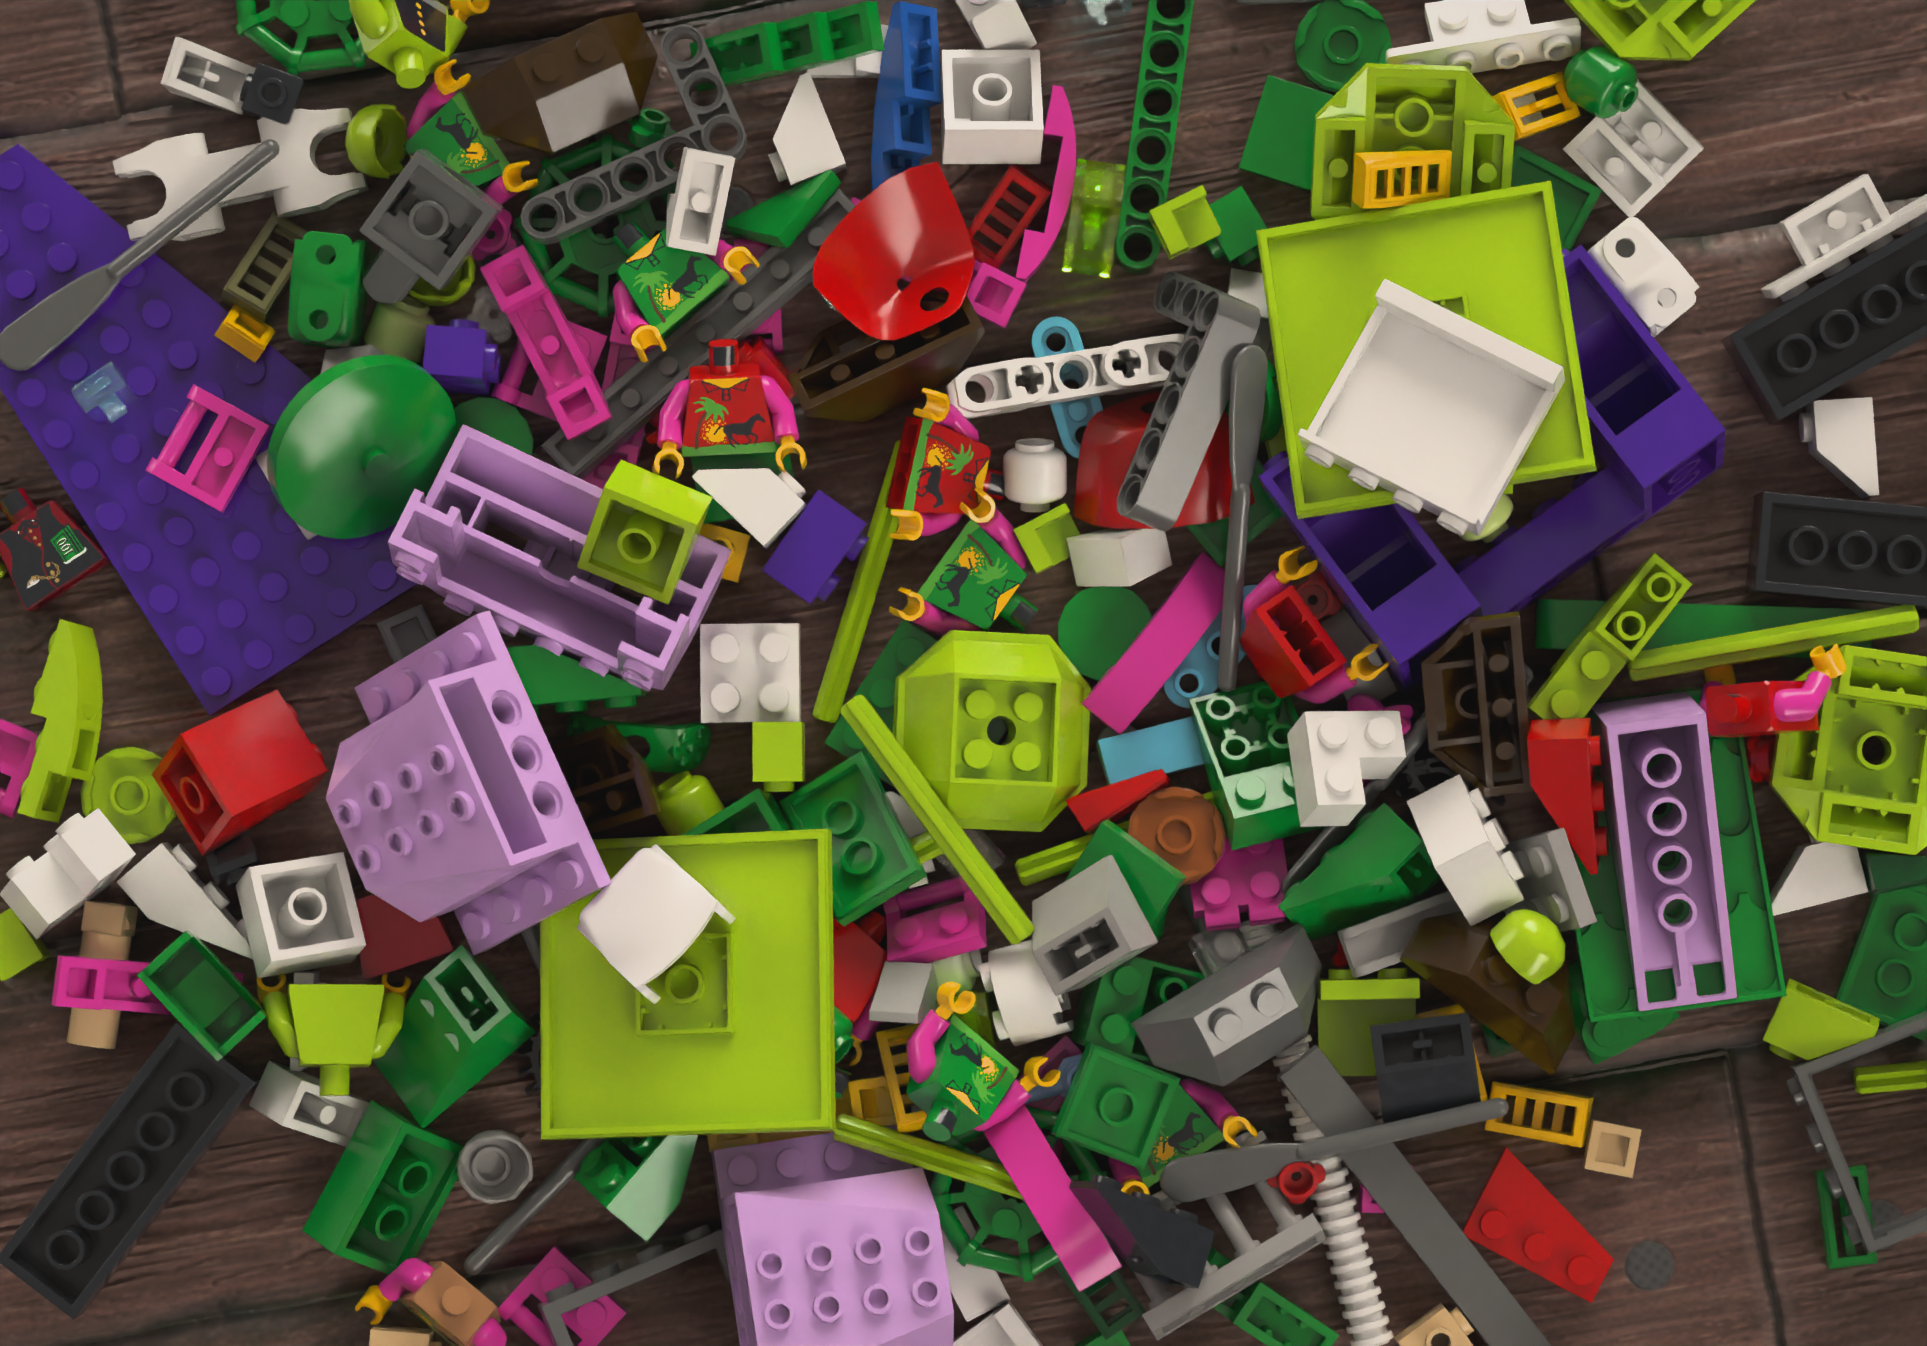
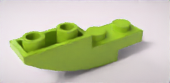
M1652 553L1601 607L1549 670L1552 674L1527 704V711L1538 720L1584 718L1624 665L1634 660L1692 583L1657 554Z
M62 619L59 620L57 630L50 638L47 662L42 677L38 680L34 689V703L31 713L47 719L44 729L39 733L35 743L36 754L29 776L21 788V802L17 812L32 818L59 823L72 779L90 782L97 755L103 705L102 673L93 628Z

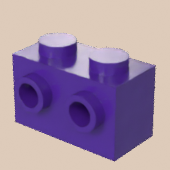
M461 319L450 320L449 326L427 325L423 368L443 387L446 393L490 396L491 383L500 382L502 356L498 354L497 344H492L487 330L479 329L478 322Z
M818 489L762 571L810 605L813 604L817 597L825 602L841 580L835 574V571L846 557L853 562L868 542L869 537L863 534L868 525Z

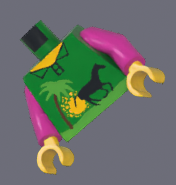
M452 59L436 69L434 73L435 81L419 100L406 129L408 141L403 147L411 158L417 150L425 148L499 204L508 201L517 195L518 192L535 189L538 186L537 179L523 182L521 178L522 168L528 166L530 162L526 160L510 164L494 139L482 134L462 92L454 96L455 91L470 83L471 75L467 73L457 81L454 80L451 76V67L456 64L457 60ZM405 188V190H404V191L402 192V194H401L402 198H403V197L406 195V193L408 192V190H407L406 188Z
M633 220L620 229L612 238L614 243L628 257V260L616 270L618 282L612 291L617 324L632 342L640 361L646 363L648 358L644 351L647 347L658 345L663 352L666 351L667 348L663 340L729 284L730 276L725 271H728L738 284L743 285L747 280L741 274L740 269L747 264H753L758 268L760 264L747 248H734L720 239L716 256L667 247L666 228L651 240Z
M975 488L974 490L981 496L979 506L971 510L963 502L960 503L961 511L970 520L917 593L900 587L898 591L906 594L908 597L907 606L901 611L891 606L889 607V611L893 615L904 620L913 621L937 635H945L951 630L979 631L982 629L987 632L998 616L1023 632L1039 610L1038 607L1016 592L1027 577V574L1023 571L1026 566L1027 557L1013 531L1015 528L995 508L994 500L982 489Z
M955 982L943 983L938 988L937 1001L939 1007L936 1011L930 1009L906 1045L910 1074L906 1090L908 1098L927 1114L922 1128L923 1132L929 1138L941 1142L949 1140L951 1135L958 1136L971 1129L979 1132L984 1131L1006 1120L1031 1098L1029 1092L1035 1086L1051 1087L1058 1082L1061 1074L1060 1070L1053 1069L1043 1079H1040L1038 1069L1049 1058L1037 1056L1030 1058L1026 1062L1023 1070L1024 1077L1018 1081L1016 1077L1019 1070L956 1015L952 1014L953 1012L959 1014L967 1013L975 1003V994L967 990L960 993L954 1003V995L961 986Z
M1191 1078L1182 1079L1178 1084L1144 1170L1108 1157V1164L1114 1179L1122 1183L1120 1191L1129 1195L1132 1192L1150 1195L1148 1188L1160 1181L1163 1168L1170 1161L1180 1157L1204 1153L1223 1140H1226L1231 1147L1240 1148L1235 1142L1236 1135L1240 1131L1248 1130L1255 1138H1257L1258 1133L1247 1119L1239 1116L1237 1111L1220 1092Z

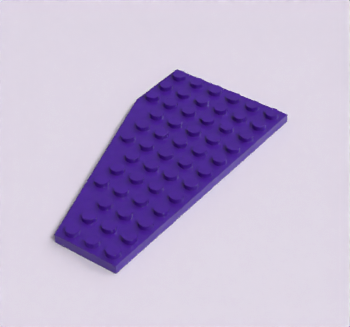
M19 143L0 155V333L5 327L43 299L85 273L111 263L138 241L130 240L126 229ZM154 253L123 277L106 301L71 336L34 367L28 370L16 371L5 366L0 360V389L207 713L212 717L419 584L399 575L396 572L398 567L392 563L388 540L397 523L382 531L363 537L335 539L317 535L308 541L296 522L276 500L269 481L255 458L224 513L145 471L152 457L158 458L188 405L190 399L186 398L193 384L271 427L256 454L257 456L268 449L274 428L290 401L302 388L312 381L309 376L269 344L256 363H254L214 336L229 312ZM207 409L176 464L175 470L184 475L186 474L217 419V414Z

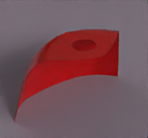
M938 161L911 167L880 184L840 221L821 244L814 261L813 286L856 328L879 340H898L937 324L955 314L960 309L967 295L975 264L973 246L960 209ZM902 276H908L912 279V282L909 283L907 288L900 290L897 286V281ZM937 288H943L948 291V300L942 307L933 311H925L920 307L921 299L929 291Z
M1161 392L1148 393L1097 412L1088 422L1079 453L1074 517L1092 525L1113 529H1155L1121 516L1117 511V497L1152 415L1143 412L1141 408L1148 403L1157 402ZM1225 410L1182 511L1172 527L1210 523L1229 517L1232 479L1229 463V416ZM1250 483V486H1249V487H1250V491H1251V493H1250V506H1251V505H1253V504L1255 503V500H1254L1253 491H1252V487H1251V483Z

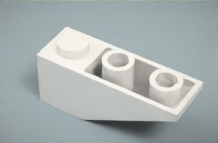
M169 842L159 844L117 881L148 919L183 933L189 930L201 940L253 959L244 919L242 918L237 922L225 908L230 904V900L213 881L205 885L193 870L198 866V863L181 844L174 848Z

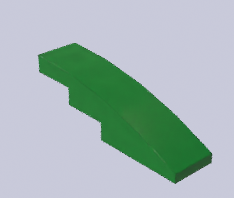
M864 1L828 12H811L779 22H762L704 39L725 87L800 72L885 50L877 2ZM695 42L689 43L692 58L696 55L698 45ZM708 83L696 86L697 91L716 89L715 86Z
M1211 1246L1207 1258L1210 1266L1216 1265L1220 1269L1233 1261ZM1258 1280L1213 1307V1309L1227 1317L1232 1323L1266 1346H1332L1339 1337L1337 1332L1262 1280Z

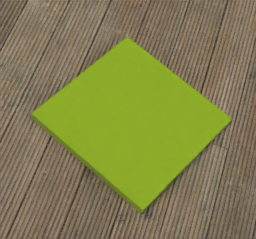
M1551 181L1256 230L1298 519L1396 504L1392 499L1394 493L1378 485L1374 491L1369 490L1352 481L1348 477L1349 470L1335 463L1332 464L1331 468H1326L1310 460L1304 455L1306 449L1302 447L1298 437L1301 428L1306 431L1309 429L1376 309L1378 303L1375 295L1384 279L1563 367L1565 382L1508 485L1596 471Z
M829 829L593 839L610 880L639 850L651 848L654 844H657L686 873L711 893L736 919L730 925L714 911L706 927L685 953L663 973L647 983L661 997L656 1004L647 999L608 962L605 956L576 928L580 923V913L601 890L540 922L541 1139L566 1140L836 1130L832 831Z

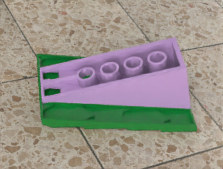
M1703 686L1597 700L1584 717L1591 718L1592 736H1601L1602 765L1594 766L1595 781H1604L1606 805L1605 811H1598L1599 826L1608 827L1609 855L1600 856L1598 874H1590L1571 846L1597 919L1595 923L1573 929L1584 1002L1590 1023L1787 996L1743 737H1710L1707 728L1706 712L1698 705Z

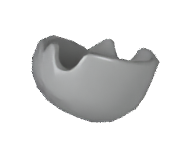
M486 1130L476 1134L465 1144L456 1161L457 1175L461 1186L471 1198L487 1204L516 1199L533 1178L530 1151L518 1136L505 1130Z

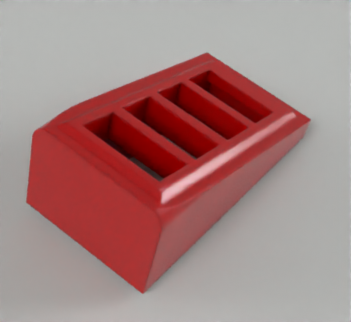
M1011 164L967 228L975 260L999 269L1053 189L1020 165ZM1012 181L1036 197L1032 204L1008 188ZM1000 198L1024 214L1020 221L996 205ZM989 214L1013 231L1009 237L985 222ZM977 231H980L1001 246L997 254L973 238Z
M1163 769L1154 770L1073 796L1066 800V803L1087 834H1092L1096 832L1101 822L1108 819L1112 823H1116L1134 811L1147 796L1156 790L1169 788L1173 782Z

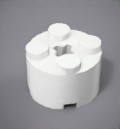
M1032 939L989 951L988 962L979 964L986 992L994 991L999 1010L994 1011L992 1015L1000 1040L1010 1038L1014 1046H1019L1073 1031V1020L1064 1022L1062 1011L1071 1009L1068 992L1055 996L1032 953Z

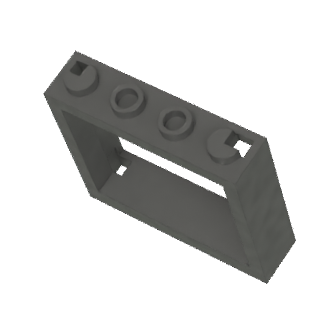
M1927 1011L1879 1029L1871 1039L1811 1060L1804 1059L1789 1065L1793 1078L1786 1080V1084L1797 1108L1805 1105L1812 1122L1804 1126L1808 1139L1815 1153L1824 1152L1830 1166L1829 1170L1823 1172L1828 1188L1834 1199L1843 1198L1849 1213L1848 1216L1842 1218L1845 1230L1853 1245L1861 1243L1862 1248L1868 1253L1927 1231V1207L1875 1228L1872 1227L1811 1075L1926 1030Z
M708 1223L682 1233L681 1236L684 1242L666 1250L663 1242L636 1253L639 1261L637 1263L620 1269L618 1262H614L591 1272L593 1282L575 1289L573 1282L570 1281L546 1292L545 1295L548 1301L537 1306L553 1345L574 1346L561 1314L712 1249L716 1253L732 1292L723 1229L716 1228L711 1230Z

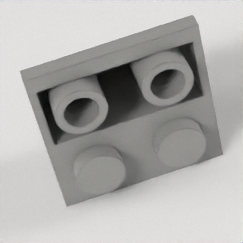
M1112 855L1106 856L1032 901V924L1035 928L1032 933V953L1055 996L1084 987L1158 943Z

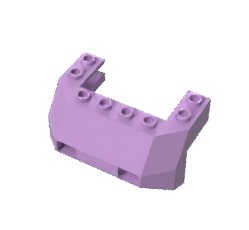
M464 424L455 438L426 498L424 492L414 489L388 540L392 563L398 567L396 572L414 583L424 584L437 594L445 597L443 603L450 609L466 616H470L472 611L482 613L490 610L499 632L510 637H515L517 632L522 633L535 640L533 645L547 649L557 656H560L562 653L580 661L578 666L589 669L603 678L608 673L646 691H650L651 688L664 690L719 586L732 550L699 535L669 605L644 596L638 606L614 595L611 592L616 583L577 567L603 489ZM490 521L528 539L524 550L521 551L484 534L483 532L488 522Z

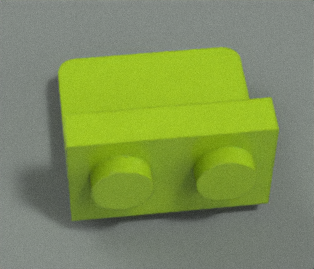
M1400 967L1378 970V977L1353 978L1350 969H1328V978H1319L1317 987L1318 1047L1341 1076H1377L1370 1026L1416 1020V998H1420L1419 978L1407 976V968Z

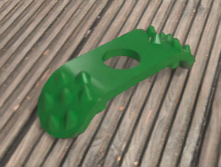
M576 712L569 715L566 723L567 738L611 723L616 726L625 738L631 735L645 738L650 745V751L643 756V759L649 764L650 770L655 772L679 773L694 769L705 759L711 743L709 727L697 721L685 725L674 724L673 726L607 721L602 720V718L590 717L583 712Z

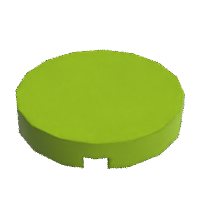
M138 747L113 749L104 754L95 762L90 782L83 781L80 794L84 815L87 817L99 808L127 844L148 842L164 833L176 818V813L152 776L162 758L155 752Z

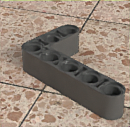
M684 24L673 26L666 31L661 42L664 61L693 126L528 200L522 208L520 218L523 228L532 240L545 245L557 243L675 190L679 172L668 168L666 159L668 154L676 148L686 147L734 157L735 162L742 158L747 148L744 127L706 42L697 29ZM680 39H691L698 45L696 55L689 61H677L671 56L672 46ZM702 83L711 84L718 90L716 100L711 105L705 107L698 106L691 100V92L697 85ZM720 128H731L738 134V141L735 147L729 151H718L711 145L712 135ZM641 168L646 171L648 181L645 187L636 192L624 189L621 180L627 170ZM587 188H596L603 194L602 204L592 212L582 211L576 204L580 192ZM542 208H551L558 215L557 224L547 232H538L532 227L533 215Z
M1175 271L1166 273L1158 283L1154 293L1153 306L1156 312L1188 326V330L1117 497V511L1121 516L1160 531L1171 529L1182 511L1229 400L1233 361L1242 348L1252 345L1261 318L1260 310L1256 306Z

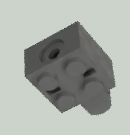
M425 148L417 150L359 230L381 247L364 272L363 284L366 292L372 299L380 303L392 304L404 299L420 277L438 290L447 287L504 207ZM405 188H406V189L408 190V192L406 193V195H405V196L403 197V199L401 200V199L399 198V196L402 194V192H403V191L405 190Z

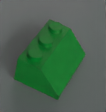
M371 1100L302 1231L333 1254L389 1275L402 1262L415 1258L458 1178L456 1161L465 1145L428 1125L423 1129L415 1118Z

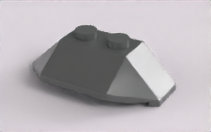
M1298 923L1131 1022L1150 1062L1154 1066L1219 1086H1225L1307 1037L1322 964L1304 927Z

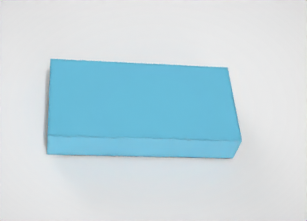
M1192 716L1101 739L1096 742L1107 785L1154 770L1163 769L1168 775L1204 765Z

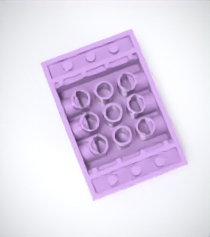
M490 610L472 616L355 687L371 725L340 742L325 799L366 890L418 922L454 911L472 953L476 955L493 948L612 883Z
M896 1125L884 1126L897 1130ZM833 1133L711 1151L740 1346H953L954 1309L939 1213L922 1167L913 1168L912 1164L837 1141L833 1138Z

